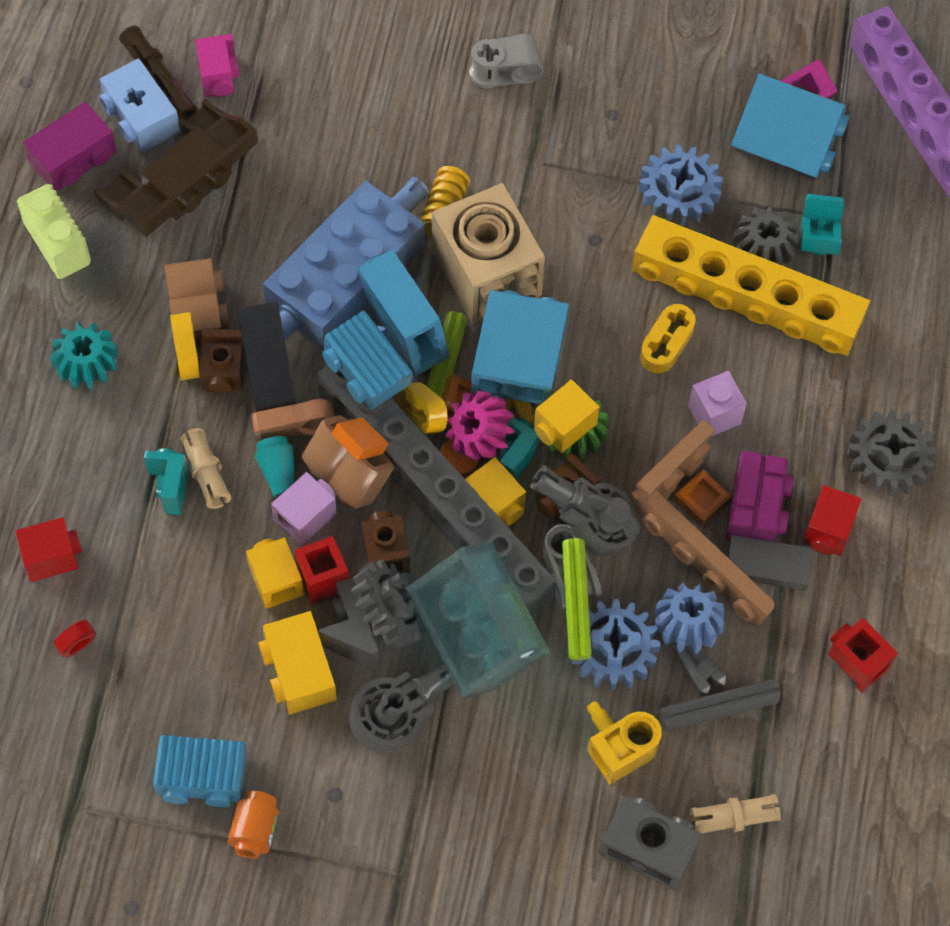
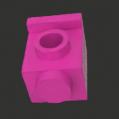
M232 34L195 39L204 96L224 97L234 93L232 78L239 77V70Z
M820 59L780 80L830 100L838 92Z

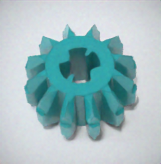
M79 321L76 323V330L72 332L62 327V339H53V353L50 356L52 366L57 369L58 378L61 381L69 379L70 385L74 389L82 382H85L86 386L92 390L94 386L93 381L96 379L107 384V372L116 371L117 362L115 358L119 354L117 344L112 342V335L108 329L100 331L99 326L95 322L87 329H84Z

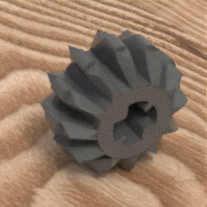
M771 206L766 209L764 214L755 207L751 211L750 217L743 215L733 236L736 248L779 265H783V263L790 264L794 259L795 250L798 249L800 239L799 235L796 234V222H786V211L779 215L773 214Z

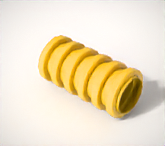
M443 166L439 168L437 178H435L429 194L430 197H428L426 207L422 212L423 216L420 220L425 223V233L431 237L432 212L462 200L467 192L466 188L470 184V177L467 173L457 167Z

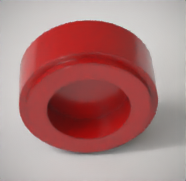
M81 620L64 630L54 640L53 645L62 657H70L87 647L96 637V631L88 620Z

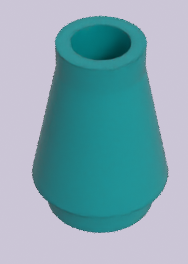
M275 436L258 442L256 444L257 453L254 455L274 499H277L295 483L293 445L288 444L287 437Z

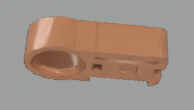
M315 399L255 412L251 415L258 443L275 436L292 437L299 435L300 438L314 435L322 420L334 417L335 412L331 401Z

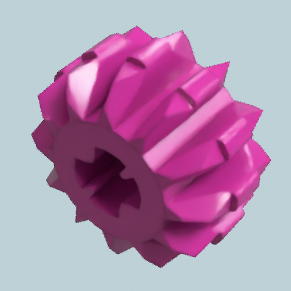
M477 391L476 395L473 393H463L462 404L458 402L451 403L455 414L453 417L447 418V423L452 425V428L445 436L449 440L454 441L453 449L457 453L467 455L470 459L482 460L483 457L489 459L496 457L497 448H508L504 438L506 434L509 435L515 433L512 427L507 426V423L514 417L511 411L505 409L507 403L502 398L492 396L491 393L486 391Z

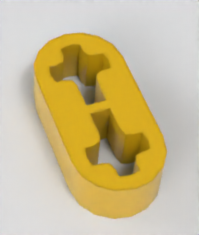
M673 304L666 307L646 336L641 347L640 361L649 372L656 374L669 371L689 342L696 323L695 315L689 307L682 304ZM678 319L684 321L683 326L680 325L674 334L669 333L671 322L675 323ZM662 343L666 344L665 355H660L658 359L653 358L652 351L656 352Z
M191 312L170 315L181 381L200 378Z
M413 382L395 394L396 404L423 434L441 433L445 430L447 425L446 405L442 398L421 382Z

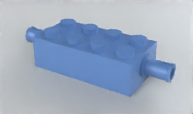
M411 177L408 183L393 198H390L365 180L263 283L265 304L271 302L278 303L285 341L297 330L324 351L325 335L328 332H332L334 328H338L348 319H352L354 315H358L369 305L358 268L364 265L371 257L382 255L393 249L401 263L406 267L425 247V223L411 214L416 206L430 194L429 189L422 181L416 187L419 179Z

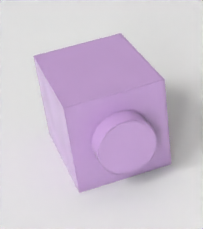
M726 371L694 384L688 407L697 424L704 419L715 429L712 435L714 436L741 425L747 403L730 372Z
M306 472L271 503L273 520L302 546L337 515L336 494L324 480L319 479L316 481Z

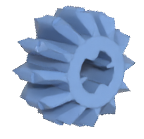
M683 582L678 587V592L667 589L663 600H659L655 608V625L658 628L657 633L663 634L662 640L664 645L676 642L679 654L686 646H691L696 655L701 650L702 645L710 648L713 647L717 636H721V633H723L725 625L723 621L725 609L722 603L716 602L717 596L715 591L704 594L702 593L700 583L693 590L688 589Z

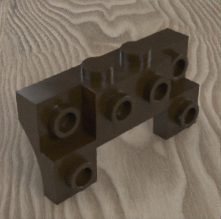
M205 98L199 110L187 120L181 118L178 121L179 129L186 136L141 172L142 182L122 167L118 170L119 176L102 190L99 187L94 190L95 197L118 219L123 221L126 218L147 237L168 218L172 217L177 221L185 213L193 212L206 195L212 190L224 186L232 174L231 165L258 143L257 130L241 116L227 114Z

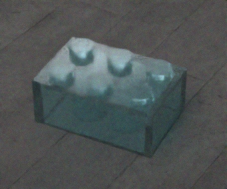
M492 542L460 548L406 588L463 699L492 692L550 652Z

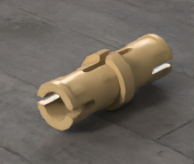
M194 428L188 430L187 432L191 440L184 433L180 437V441L191 463L189 467L191 477L198 481L208 508L217 509L223 507L224 504L220 497H223L224 502L228 504L231 500V494L220 472L222 470L220 459L213 455L203 429Z
M775 794L739 801L737 797L729 798L725 804L690 809L691 822H695V831L701 834L732 828L733 832L743 831L744 826L780 821L781 814L780 807H775V804L779 803Z

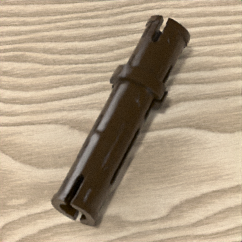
M134 25L126 28L120 34L119 41L125 46L134 60L139 58L176 109L178 120L181 118L187 120L198 108L191 102L178 81L163 63L162 53L150 45L139 27Z

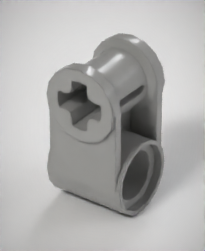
M518 34L498 39H484L474 44L471 50L473 64L470 67V79L473 84L483 89L531 83L539 79L544 72L535 38L529 34ZM484 50H486V58L483 57ZM488 70L491 71V77L489 79Z
M566 524L556 525L548 531L543 549V561L548 572L556 580L554 595L561 609L566 608L563 554L554 551L552 546L556 543H563L566 539L576 538L571 526ZM585 549L588 596L596 599L602 596L601 585L597 572L590 562Z

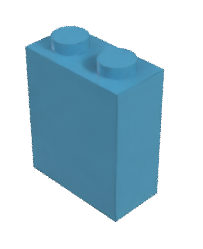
M759 73L731 146L819 179L821 172L828 174L836 152L830 150L835 136L843 137L850 116L844 114L846 111L844 104Z
M393 249L382 255L371 257L364 265L358 268L370 309L382 327L387 328L415 376L420 375L450 357L440 318Z
M490 290L472 369L471 392L486 391L491 393L492 396L535 404H542L553 395L567 326L569 304L550 297L539 299L522 296L510 290L501 292Z

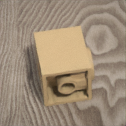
M503 183L432 212V253L472 325L484 320L490 290L499 292L510 290L522 296L538 298L542 295L545 256Z

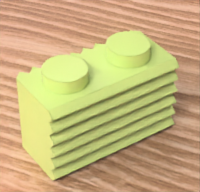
M46 184L19 197L17 203L23 223L58 279H63L90 265L91 259L86 239L82 236V232L79 231L78 225H75V221L71 218L67 208L64 207L60 196H57L53 185Z

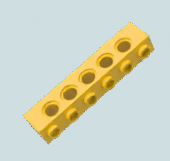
M652 215L634 253L632 271L637 272L642 278L672 286L681 294L694 295L707 300L719 309H730L745 315L754 323L767 324L780 329L789 337L795 339L802 338L815 343L829 353L849 355L870 303V300L655 215ZM669 258H679L683 262H674ZM705 272H715L719 276L712 277ZM741 286H750L754 288L755 291H747L743 289ZM778 300L788 301L792 305H782ZM814 315H823L827 317L828 320H820L816 318Z

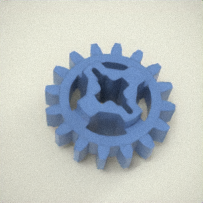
M676 145L675 153L671 154L665 147L661 148L660 159L651 155L648 160V166H643L641 170L639 192L644 193L643 205L653 204L652 215L657 216L663 212L666 214L665 220L670 222L673 217H679L681 225H685L687 217L690 216L694 221L700 222L702 211L711 215L714 204H718L720 201L723 177L717 176L718 164L708 166L710 155L706 153L700 158L695 156L696 147H692L688 153H684L681 145Z
M614 599L612 608L606 609L605 605L599 601L596 605V613L593 614L589 611L591 657L587 660H571L572 664L583 663L580 669V676L584 678L593 674L595 676L593 686L598 687L605 680L609 681L610 691H615L617 682L623 681L627 689H630L633 685L634 676L644 681L648 674L646 667L655 668L657 657L653 654L659 653L660 641L652 639L657 636L658 628L656 625L646 627L649 614L644 612L639 616L635 615V604L632 602L624 610L620 609L618 599ZM607 623L600 630H594L597 626ZM613 633L616 634L615 641H617L619 648L616 657L613 656L610 642ZM594 658H597L603 665L598 663ZM628 660H636L629 666L622 668V665Z

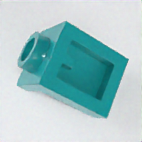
M513 417L507 423V426L512 427L515 433L506 434L504 439L508 441L506 443L508 448L501 449L497 460L517 481L538 453L540 438L530 422L522 418L515 419Z
M161 448L157 451H145L144 462L148 474L158 475L156 498L161 499L165 514L181 515L189 476L185 454H180L168 448Z

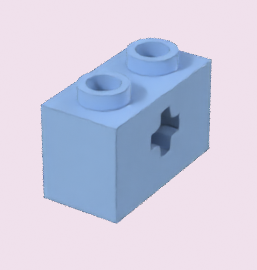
M139 58L99 79L103 93L99 96V100L108 116L113 114L119 121L117 123L118 128L126 142L130 143L133 141L141 153L180 133L176 109Z

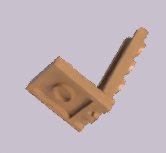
M703 419L637 483L636 487L638 489L631 494L630 499L635 505L638 518L640 516L643 518L642 522L649 532L657 537L662 536L672 546L673 553L681 562L695 567L703 575L704 583L712 591L718 594L722 593L731 601L734 611L740 618L747 622L752 621L759 627L774 609V601L667 501L676 491L678 482L684 476L687 479L690 478L704 463L703 458L712 449L708 442L715 429Z

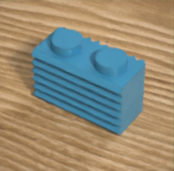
M365 311L354 315L352 319H348L338 328H334L332 332H328L325 335L324 352H322L323 358L333 372L340 371L343 373L344 377L348 380V383H346L347 389L357 403L361 404L364 402L370 410H373L411 384L413 372Z
M161 735L153 782L156 795L162 796L163 801L172 804L188 803V798L205 799V803L209 806L219 808L230 807L231 801L238 802L243 797L248 756L245 742Z

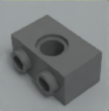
M623 796L601 840L598 853L676 891L698 847L702 834L695 831L696 827L683 818L674 816L670 819L656 812L657 808L642 798L635 797L631 800ZM646 832L656 833L661 837L663 844L656 848L648 847L642 842L640 836Z

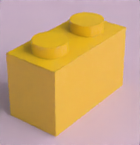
M311 611L262 625L265 640L258 642L264 665L273 664L277 678L270 679L276 703L285 702L288 714L291 715L336 701L335 683Z

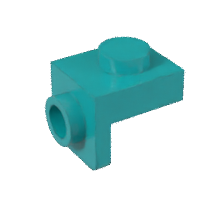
M815 194L806 195L800 225L801 251L810 252L815 255H839L842 243L841 218L844 208L843 198Z

